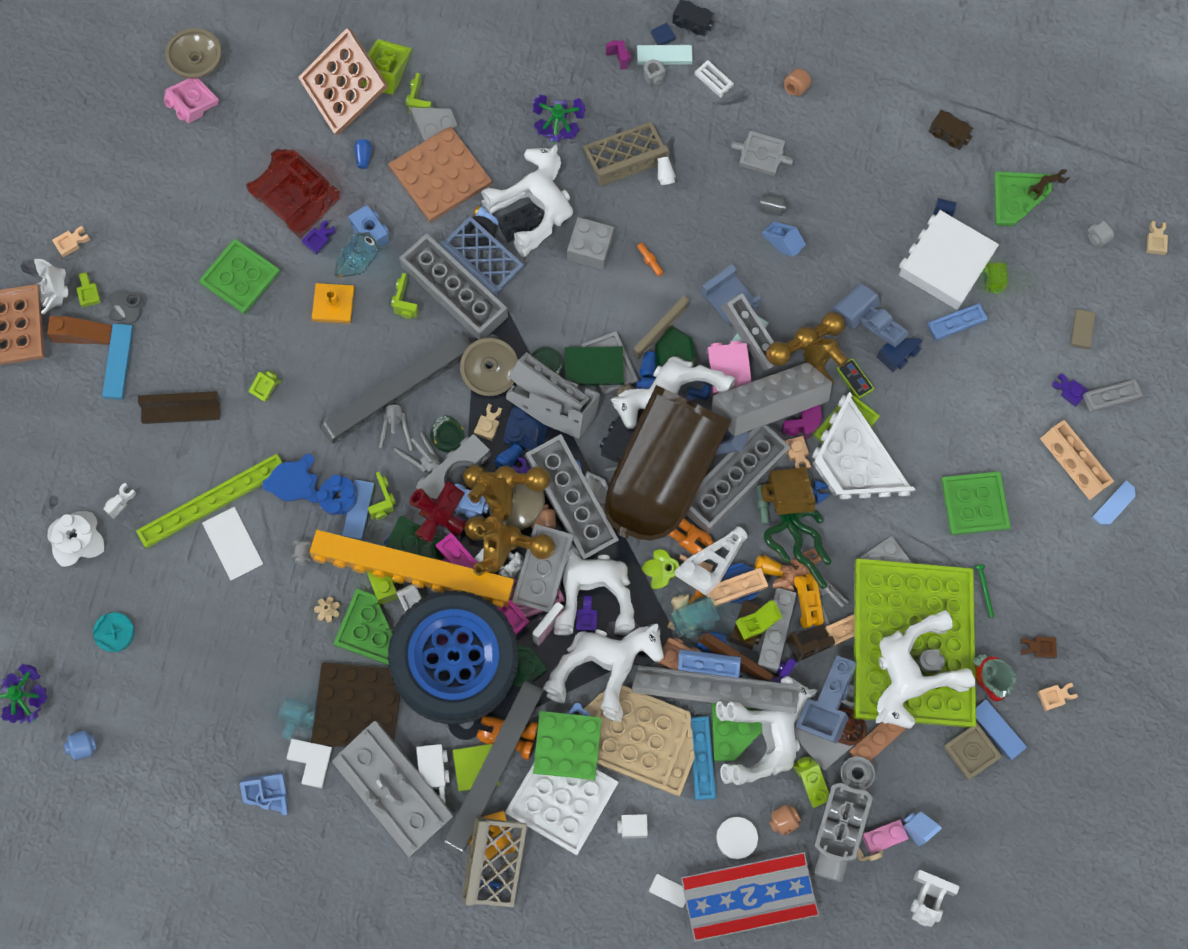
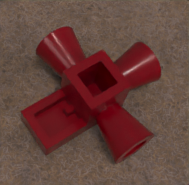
M446 482L437 499L429 497L423 489L416 490L412 494L409 503L411 506L420 509L419 515L426 520L414 534L428 543H432L438 525L446 527L454 536L460 534L465 528L466 520L453 513L464 492L450 482Z

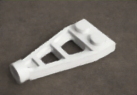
M735 527L727 536L688 558L675 570V576L707 596L720 583L742 543L747 539V533L741 527ZM721 547L730 551L725 558L720 557L714 552ZM706 559H711L718 566L713 573H710L699 566V564Z

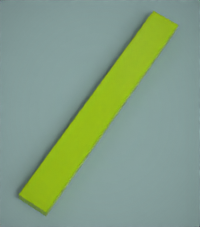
M274 454L136 530L144 547L147 549L262 486L263 481L270 476L275 467L282 463L278 454Z

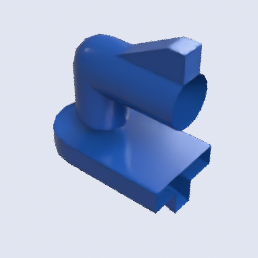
M696 381V382H699V383H703V384L712 386L711 384H709V383H707V382ZM703 385L702 390L690 387L686 399L707 400L711 388Z

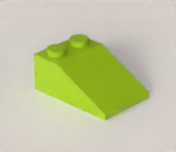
M377 39L368 55L388 84L383 93L393 95L400 84L412 48ZM364 79L363 82H362V83H363L362 86H363V87H366V86H367V80Z

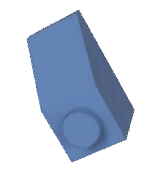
M774 221L761 233L777 250L788 256L793 257L797 255L806 245L797 227Z

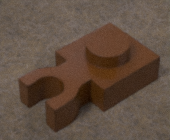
M1036 636L1034 642L1027 638L1020 640V644L1028 646V650L1022 649L1020 651L1021 655L1035 653V658L1055 659L1057 657L1056 637Z

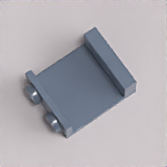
M733 264L703 284L701 294L729 327L732 324L720 307L722 304L735 295L743 293L755 312L759 308L761 300L759 295L754 298L736 277L737 269Z

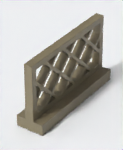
M652 122L583 146V150L597 176V182L600 187L658 166V158L669 157V150L666 145H663ZM650 129V137L641 135L642 131ZM631 136L635 139L633 143L624 141L625 137ZM638 139L647 141L645 147L636 145ZM612 142L618 144L616 149L608 148L607 145ZM650 143L659 146V148L653 150L648 149ZM621 145L630 148L628 153L619 151ZM596 148L601 151L597 156L591 154L589 150ZM633 149L642 151L637 156L631 155ZM604 151L613 154L610 160L602 157ZM616 155L625 158L620 162L614 161ZM600 161L606 163L607 166L598 169L597 164Z
M475 816L462 900L465 905L483 904L514 907L527 829L526 823L485 819L481 816ZM490 825L499 826L502 830L493 839L488 834ZM512 828H521L520 836L512 841L507 832ZM503 835H506L511 843L500 850L495 842ZM493 844L499 852L488 859L485 855V850ZM514 846L517 850V855L511 861H508L504 853ZM502 855L507 864L497 871L492 862ZM490 865L495 873L485 880L481 875L482 870ZM511 867L514 871L513 877L505 882L500 874ZM498 876L504 884L493 891L488 883ZM487 886L491 894L485 899L478 898L479 890ZM506 887L510 891L509 901H503L497 897V894Z

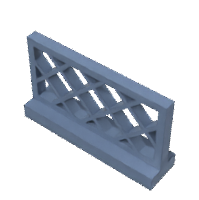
M471 216L445 241L442 240L439 243L444 250L496 298L499 296L498 293L524 268V264ZM472 223L476 227V234H465V228ZM478 237H487L489 239V246H479ZM455 238H462V247H454L450 243ZM465 238H476V246L465 247ZM500 249L503 252V258L492 259V250ZM476 250V259L468 260L465 257V251ZM479 250H489V259H479ZM492 262H503V271H492ZM505 262H514L518 265L513 271H505ZM479 263H489V272H481L479 270ZM492 275H503V281L496 286L492 282Z

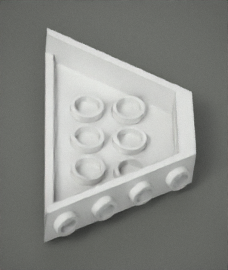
M849 392L846 396L842 395L838 403L840 409L838 413H833L829 421L832 425L829 431H824L820 439L823 443L820 448L816 447L812 458H814L812 464L825 484L829 486L828 488L833 496H839V499H851V495H859V498H871V494H879V497H891V493H898V496H910V492L916 491L915 488L910 487L851 399L852 394Z

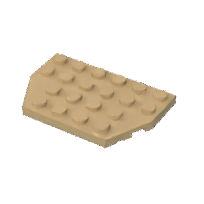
M623 685L619 693V702L623 711L621 722L610 720L603 715L604 710L600 707L605 691L583 708L590 713V716L602 718L597 758L598 765L680 797L695 758L689 711L646 694L633 693V689Z

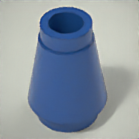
M357 140L354 145L357 168L367 169L372 151L371 142L369 140Z
M651 351L645 352L639 374L641 377L656 378L653 376L657 368L656 354Z
M517 444L509 447L496 456L495 465L498 468L506 465L512 467L523 452L522 448Z

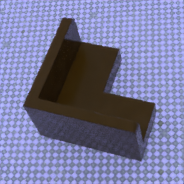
M823 625L800 635H796L795 631H793L786 640L796 662L827 650L836 643L832 635L828 636Z

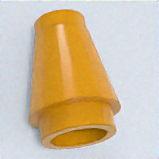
M759 555L757 557L754 569L761 568L763 574L782 577L784 573L780 571V568L784 565L766 555Z

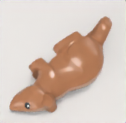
M815 548L803 553L815 566L822 560ZM816 554V556L813 558L807 557L809 555ZM794 558L790 561L791 566L785 565L780 568L784 575L774 581L772 587L792 592L795 585L794 578L801 575L806 577L807 574L811 573L806 566Z

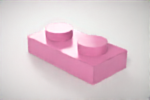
M901 820L862 835L870 855L909 839Z

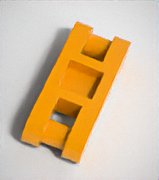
M807 574L806 577L802 575L795 577L794 584L798 590L802 615L800 619L801 626L809 628L813 624L815 626L822 625L824 618L817 582L812 574Z

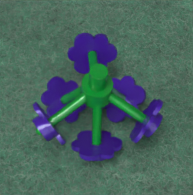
M539 94L532 103V112L540 115L543 109H546L551 113V117L548 121L539 119L538 122L534 123L537 133L549 138V141L554 144L560 143V140L573 139L580 129L577 123L567 124L565 119L567 117L566 114L574 112L577 119L584 118L586 108L581 98L575 99L573 107L568 108V103L565 100L560 102L555 100L553 102L554 105L547 106V96ZM553 120L555 121L554 130L551 128ZM559 121H562L564 128L560 130V135H557Z
M21 664L18 670L21 671V674L24 676L23 678L10 673L7 675V678L1 680L3 685L1 692L3 694H0V699L8 697L11 700V704L8 707H3L1 718L10 723H15L17 720L20 723L36 721V718L39 716L37 713L41 710V704L47 701L46 688L40 684H36L29 693L23 692L24 683L28 678L35 681L40 679L41 676L37 673V669L34 666ZM23 696L30 697L29 705L39 709L31 713L22 700Z

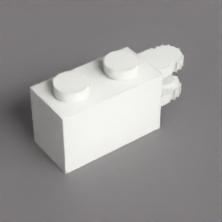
M442 744L417 747L419 773L433 790L439 789V797L446 804V783H450L449 771L444 768V762H448L447 749L443 750Z

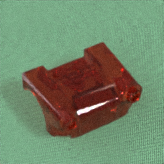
M279 148L271 153V161L265 172L256 180L246 184L247 191L286 223L287 228L300 239L340 199L339 190L333 185L330 187L327 179L294 150H279Z

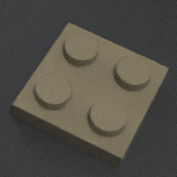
M976 723V727H970L943 746L967 781L1002 757L978 723Z

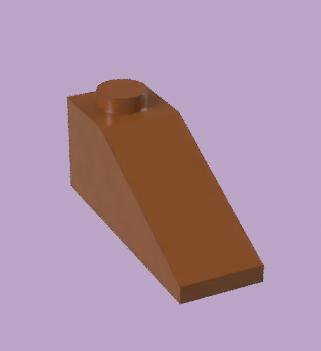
M49 317L47 334L53 343L110 345L112 325L73 317Z

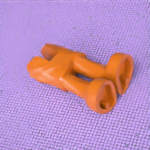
M685 518L679 524V527L687 532L686 536L677 529L668 534V536L679 542L678 545L684 547L693 555L703 550L694 543L696 539L707 547L714 543L712 537L707 532L698 529Z
M491 716L482 717L481 723L494 729L492 733L478 730L476 737L481 742L493 744L505 720ZM531 722L525 727L521 735L522 738L530 741L519 740L514 749L520 752L521 758L529 760L533 752V742L537 738L538 722Z

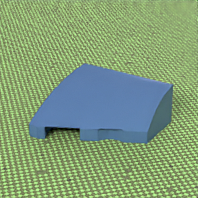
M284 772L245 777L240 781L243 803L259 805L262 809H272L282 812V815H288V798Z

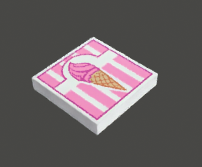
M556 602L532 632L533 643L537 646H540L554 628L555 619L564 610L562 604Z

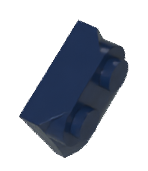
M513 406L506 425L503 444L510 446L517 444L522 449L531 451L544 444L548 426L518 406Z

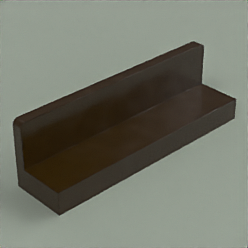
M217 391L138 395L142 424L220 420V396Z

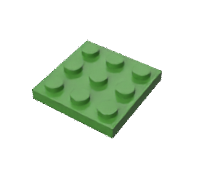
M234 238L200 278L199 283L245 315L279 275L280 269Z
M1000 471L941 478L950 536L1003 531L1011 528Z
M540 711L533 774L595 780L602 718Z

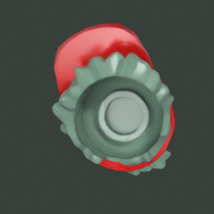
M982 654L973 659L974 664L977 665L975 671L976 681L987 692L992 701H1000L1007 694H1011V690H1014L1013 684L1016 683L1017 678L1015 677L1016 673L1012 671V667L997 657H988Z

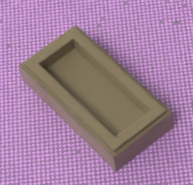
M1075 310L1070 346L1090 349L1095 312Z

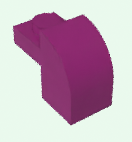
M820 405L798 412V420L783 421L781 426L782 435L796 436L802 433L804 440L812 437L821 423L822 413Z

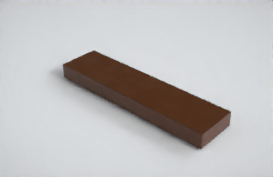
M709 632L699 634L696 641L718 655L741 657V670L756 680L771 681L772 673Z

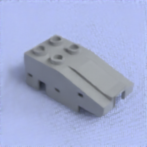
M566 380L568 383H570L572 386L578 389V384ZM518 384L516 388L512 385L507 392L506 399L544 425L580 438L596 418L600 393L586 388L585 395L590 398L581 412L570 408L568 417L561 414V404L528 392Z

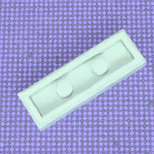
M637 45V65H644L651 59L658 60L662 65L692 64V45Z

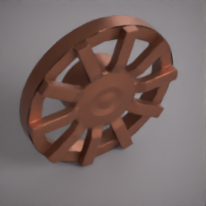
M849 708L838 709L844 713L852 714L850 718L848 717L838 742L848 746L858 744L866 734L864 720L857 719L859 722L856 723L853 720L854 710ZM861 725L862 731L858 730L857 726ZM854 732H855V733H858V734H861V736L859 737V739H858L857 736L854 734ZM850 735L853 737L855 741L850 740Z

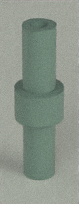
M757 485V510H760L762 525L770 523L767 510L769 504L762 498L760 489L762 485Z

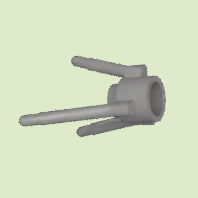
M389 405L386 407L379 448L383 447L388 423L391 424V433L394 434L395 425L401 421L409 450L413 451L405 413H402V407L399 405Z
M420 432V436L430 453H426L415 438L411 439L423 455L420 459L422 464L399 449H393L400 456L420 468L423 473L426 471L432 473L433 467L440 463V458L435 454L423 432Z
M824 578L827 588L821 589L819 587L821 597L828 593L840 607H844L840 599L845 603H849V600ZM821 603L824 621L829 626L831 624Z

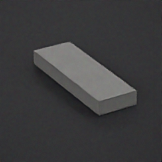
M1136 379L1086 392L1083 397L1091 413L1141 399L1143 395Z

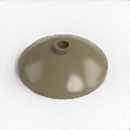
M199 28L186 29L174 35L168 42L165 51L166 61L170 69L175 74L189 79L201 78L210 74L218 66L222 55L221 46L217 38L209 31Z
M482 338L470 344L464 351L460 363L461 375L466 385L474 392L485 396L498 395L513 385L514 381L509 378V375L518 362V358L512 347L506 342L497 338ZM488 361L493 363L491 368L486 367Z
M517 484L512 489V512L507 520L502 521L505 525L518 527L520 531L526 529L538 519L545 503L544 491H532L526 484ZM489 507V513H490V516H491L493 513H492V510H491L490 507Z

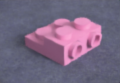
M188 78L167 88L164 102L168 108H173L176 111V115L181 121L185 120L189 124L203 117L204 111L218 105L219 99L198 78Z

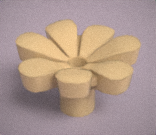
M328 597L326 601L323 598L319 599V606L314 607V612L319 613L317 619L323 621L326 618V622L331 623L333 621L332 617L339 618L340 612L336 609L340 608V603H333L334 598Z

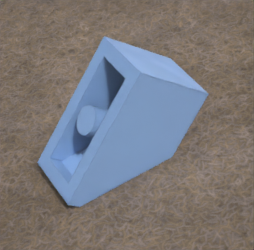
M914 812L911 813L904 820L906 824L903 826L906 833L918 846L926 843L942 829L940 825L922 812H919L917 815Z

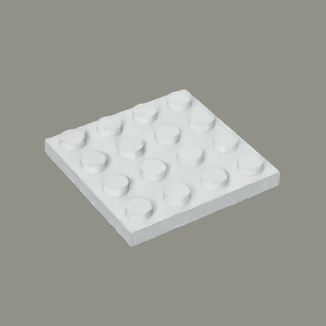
M533 764L505 814L518 822L526 823L528 828L577 856L619 782L597 769L595 780L533 774Z

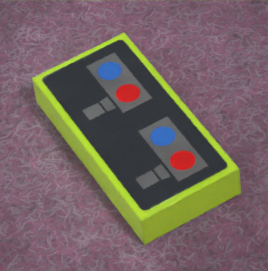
M853 358L848 360L844 366L836 368L840 377L859 400L874 391L875 388Z

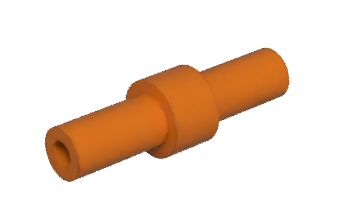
M643 242L638 244L637 248L643 255L645 263L651 266L658 277L661 276L664 272L656 262L657 258L653 253L649 252Z

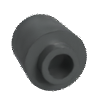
M763 194L760 209L766 213L781 216L782 213H786L788 202H785V197Z

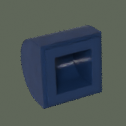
M938 198L933 214L936 216L941 210L953 217L956 202Z

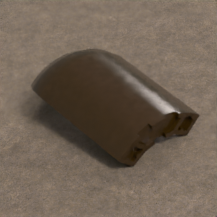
M658 385L655 386L606 492L604 507L606 519L612 527L618 530V535L627 539L631 536L636 539L652 541L664 538L677 529L693 502L731 420L692 401H689V404H687V399Z

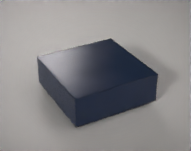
M667 23L651 30V35L658 45H666L676 38Z

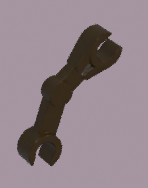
M1062 169L1058 174L1044 175L1041 181L1028 191V196L1031 192H1036L1035 201L1041 196L1045 185L1057 181L1062 184L1066 183L1070 177L1063 178L1061 175H1064L1068 170Z

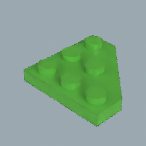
M995 172V226L1014 227L1052 192V183L1045 185L1041 196L1035 201L1036 192H1031L1028 196V191L1038 184L1044 175L1049 176L1051 174Z
M356 588L333 645L388 665V647L392 632L375 595Z
M711 703L714 762H734L762 732V723L721 721L716 714L717 703ZM745 707V708H746L747 710H749V711H753V710H756V709H757V708Z

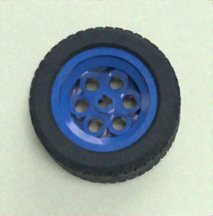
M466 591L434 593L435 595H428L426 598L420 599L418 603H414L411 608L405 611V614L400 617L395 625L388 647L389 671L400 697L420 716L442 724L469 723L492 712L509 693L518 668V642L507 617L504 616V613L496 605L491 604L489 600ZM466 634L469 638L468 642L460 644L457 641L458 635ZM440 635H444L448 639V642L443 646L438 645L436 642L437 637ZM471 651H477L480 654V659L472 661L468 655ZM450 652L459 654L460 657L456 662L453 659H448L447 656ZM430 654H436L439 657L436 664H429L427 662V657ZM464 669L471 672V677L468 680H463L459 676V673ZM442 671H447L450 674V679L446 682L438 678L439 673Z

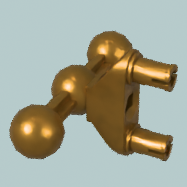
M829 312L822 318L821 324L812 329L805 326L798 329L793 340L787 343H772L767 348L766 357L771 364L783 366L790 360L791 353L801 349L805 351L803 353L805 363L809 362L828 378L833 385L835 381L826 372V363L831 357L840 368L849 359L839 349V343L835 339H823L822 336L826 334L830 336L839 335L844 330L845 320L839 313Z
M472 465L465 470L463 475L464 483L472 489L468 493L469 499L474 503H478L483 496L492 510L493 514L491 516H495L501 521L507 520L512 512V489L517 484H526L530 490L540 492L549 486L551 480L548 471L539 466L531 468L527 473H518L513 467L507 465L498 468L495 472H487L482 466Z
M472 516L465 524V532L472 540L484 539L483 561L474 564L475 569H473L477 576H481L486 572L495 573L500 570L508 553L518 546L530 549L532 555L537 559H548L555 551V542L550 536L539 534L532 538L522 535L518 527L505 525L495 516H490L487 519L482 516Z

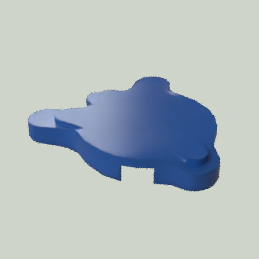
M306 454L297 462H285L276 466L270 476L263 481V489L266 492H271L282 501L290 502L305 499L312 503H317V492L314 489L317 476L308 473L309 468L314 463V457L311 454Z

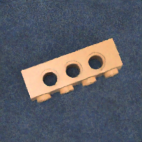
M1065 420L1052 427L1040 438L1089 500L1114 482Z

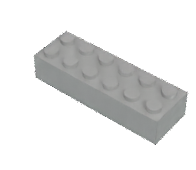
M427 233L399 258L401 268L478 340L486 338L508 318L507 307Z
M807 362L714 395L712 412L731 420L727 430L736 436L828 402L832 382Z
M767 425L753 429L749 433L743 450L729 453L703 479L686 515L703 531L709 534L788 455L790 446Z
M561 434L525 454L531 468L539 466L548 471L551 480L549 486L544 491L566 532L574 535L572 543L582 559L619 540Z

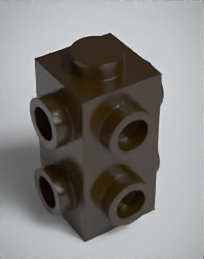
M942 109L928 131L935 138L945 141L950 147L957 148L958 150H961L964 145L967 146L973 137L970 135L973 128L967 122L960 121L951 113L945 112Z

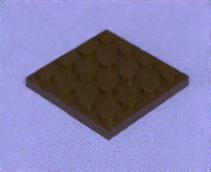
M322 662L311 743L346 748L376 720L395 742L400 695L395 688L389 668Z

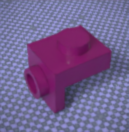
M614 40L606 43V55L617 54L620 70L628 69V61H631L630 51L626 50L624 40Z

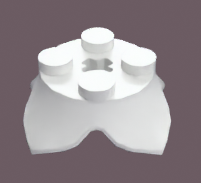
M35 259L37 272L43 278L38 285L40 286L41 307H45L41 313L45 314L50 309L61 306L63 298H67L68 288L64 286L66 272L64 268L54 267L44 259Z
M78 511L70 515L65 514L50 525L47 537L52 544L53 556L62 567L75 564L80 557L93 558L104 552V540L96 530L97 519L93 513ZM74 533L77 534V537H76V538H75V537L70 538L71 534H74Z

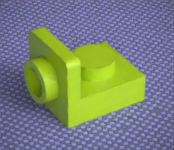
M271 370L259 371L248 392L266 402L275 386L280 384L282 380L277 378L278 375Z

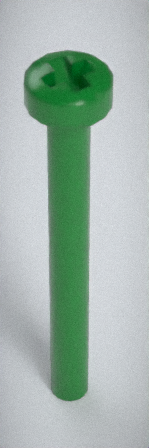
M981 564L975 566V570L979 572L989 618H992L994 613L983 572L985 565Z

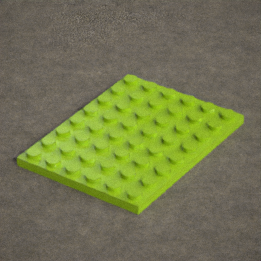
M856 559L854 561V662L857 663L854 671V719L876 720L879 714L877 702L882 694H884V691L892 684L887 669L882 670L879 664V658L882 657L879 647L880 641L884 637L893 635L897 630L904 636L905 630L910 626L920 623L928 616L936 615L943 610H946L952 619V629L947 630V633L944 634L932 632L921 634L915 639L910 655L914 661L926 650H939V655H943L944 666L941 667V670L937 673H922L923 676H934L948 671L968 668L975 679V664L973 661L975 658L974 578L972 568ZM942 686L931 689L919 697L908 699L903 703V707L914 717L915 724L976 727L975 686L963 692Z

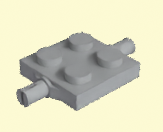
M753 131L749 132L744 144L733 140L731 148L741 151L739 166L775 176L780 163L792 166L794 159L783 155L784 140Z

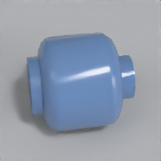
M88 731L69 734L67 737L68 742L64 743L66 755L70 754L73 760L90 757L93 751L96 750L93 734L89 735Z

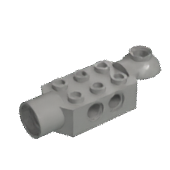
M857 756L849 758L844 762L841 768L843 783L835 784L831 787L815 843V849L819 852V857L814 874L840 883L843 882L848 862L855 861L873 799L865 789L871 786L875 779L874 767L869 760ZM855 769L862 770L864 776L861 779H855L852 776V772Z

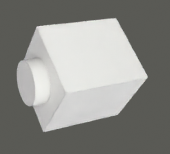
M647 814L622 815L621 821H617V831L622 833V839L647 838Z

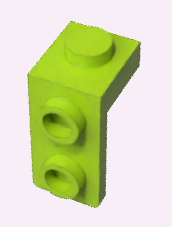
M416 73L415 79L412 78L411 94H408L406 97L408 109L410 107H432L431 102L417 99L421 86L420 73Z
M402 273L401 278L397 279L396 289L398 290L397 294L392 297L391 306L395 314L406 319H417L419 313L418 305L402 301L408 282L407 273Z
M378 471L375 473L385 501L367 507L372 520H381L387 517V514L394 512L393 505L396 504L392 493L388 494L386 487H389L386 477H381Z
M771 600L754 614L742 617L735 623L744 640L764 633L782 619V614L775 601Z
M811 756L800 758L794 763L793 769L802 779L810 804L815 808L828 801L829 791L819 764Z

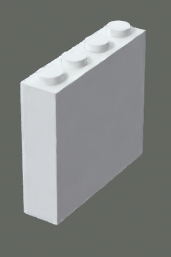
M940 210L936 216L933 214L927 224L930 225L928 229H923L918 237L920 239L919 243L912 245L908 252L911 254L909 258L902 260L899 266L901 268L899 276L958 310L999 244Z

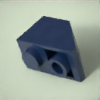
M905 338L896 347L887 343L879 350L877 358L892 372L898 368L901 370L908 363L907 359L910 356L915 357L921 351L920 345L922 340L920 338Z

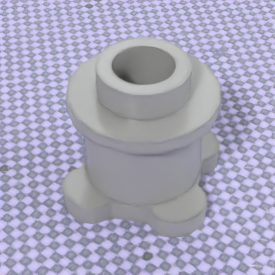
M293 541L295 551L291 559L295 560L294 563L306 565L307 562H311L309 552L312 543Z

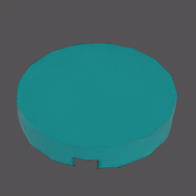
M119 612L105 614L94 625V640L104 651L110 653L120 652L132 643L135 636V628L132 621L125 614Z

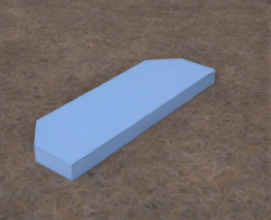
M1126 480L1092 518L1100 525H1110L1136 497L1135 487Z

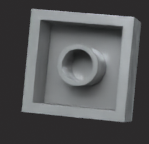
M578 217L567 249V260L603 270L614 237V227Z

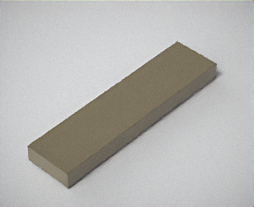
M683 296L633 348V356L637 360L685 312L689 305L687 297Z

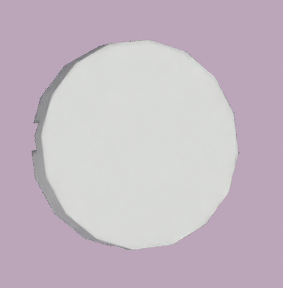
M733 817L721 824L717 830L716 841L722 854L728 858L738 860L746 858L753 853L757 846L758 834L750 821L741 817Z

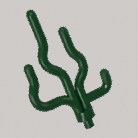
M817 510L815 512L778 515L781 518V523L766 529L763 537L765 543L769 548L778 553L784 563H788L790 557L787 552L771 537L773 534L782 532L787 528L795 540L793 546L794 557L799 563L808 568L821 589L827 588L826 581L814 563L801 553L803 539L799 533L800 531L808 534L814 539L816 552L824 564L830 565L832 560L822 546L820 534L814 528L806 526L799 521V518L812 516L817 523L821 524L824 521L822 515Z

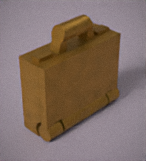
M806 467L770 471V476H768L769 484L762 485L760 489L765 502H774L777 515L815 512V498Z

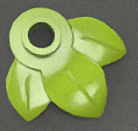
M658 549L653 552L654 559L646 561L641 568L646 575L652 577V589H660L667 586L670 578L676 577L675 570L680 567L679 562L670 558L667 551ZM668 565H672L670 571H667Z

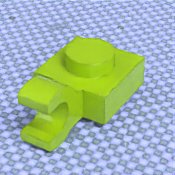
M87 272L79 274L82 286L76 289L81 307L101 303L96 283L91 284Z

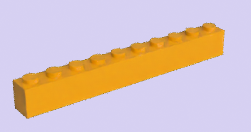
M316 530L309 552L311 558L318 563L324 564L326 561L333 563V566L338 568H353L352 570L357 573L369 572L377 578H384L385 576L392 578L397 583H404L405 581L412 583V586L417 588L429 587L434 592L443 593V591L452 592V590L471 592L476 594V596L484 597L483 599L489 600L491 604L496 605L498 608L508 607L514 585V579L488 572L477 576L472 568Z

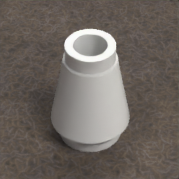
M669 157L658 158V181H660V185L675 183L674 178L676 176Z

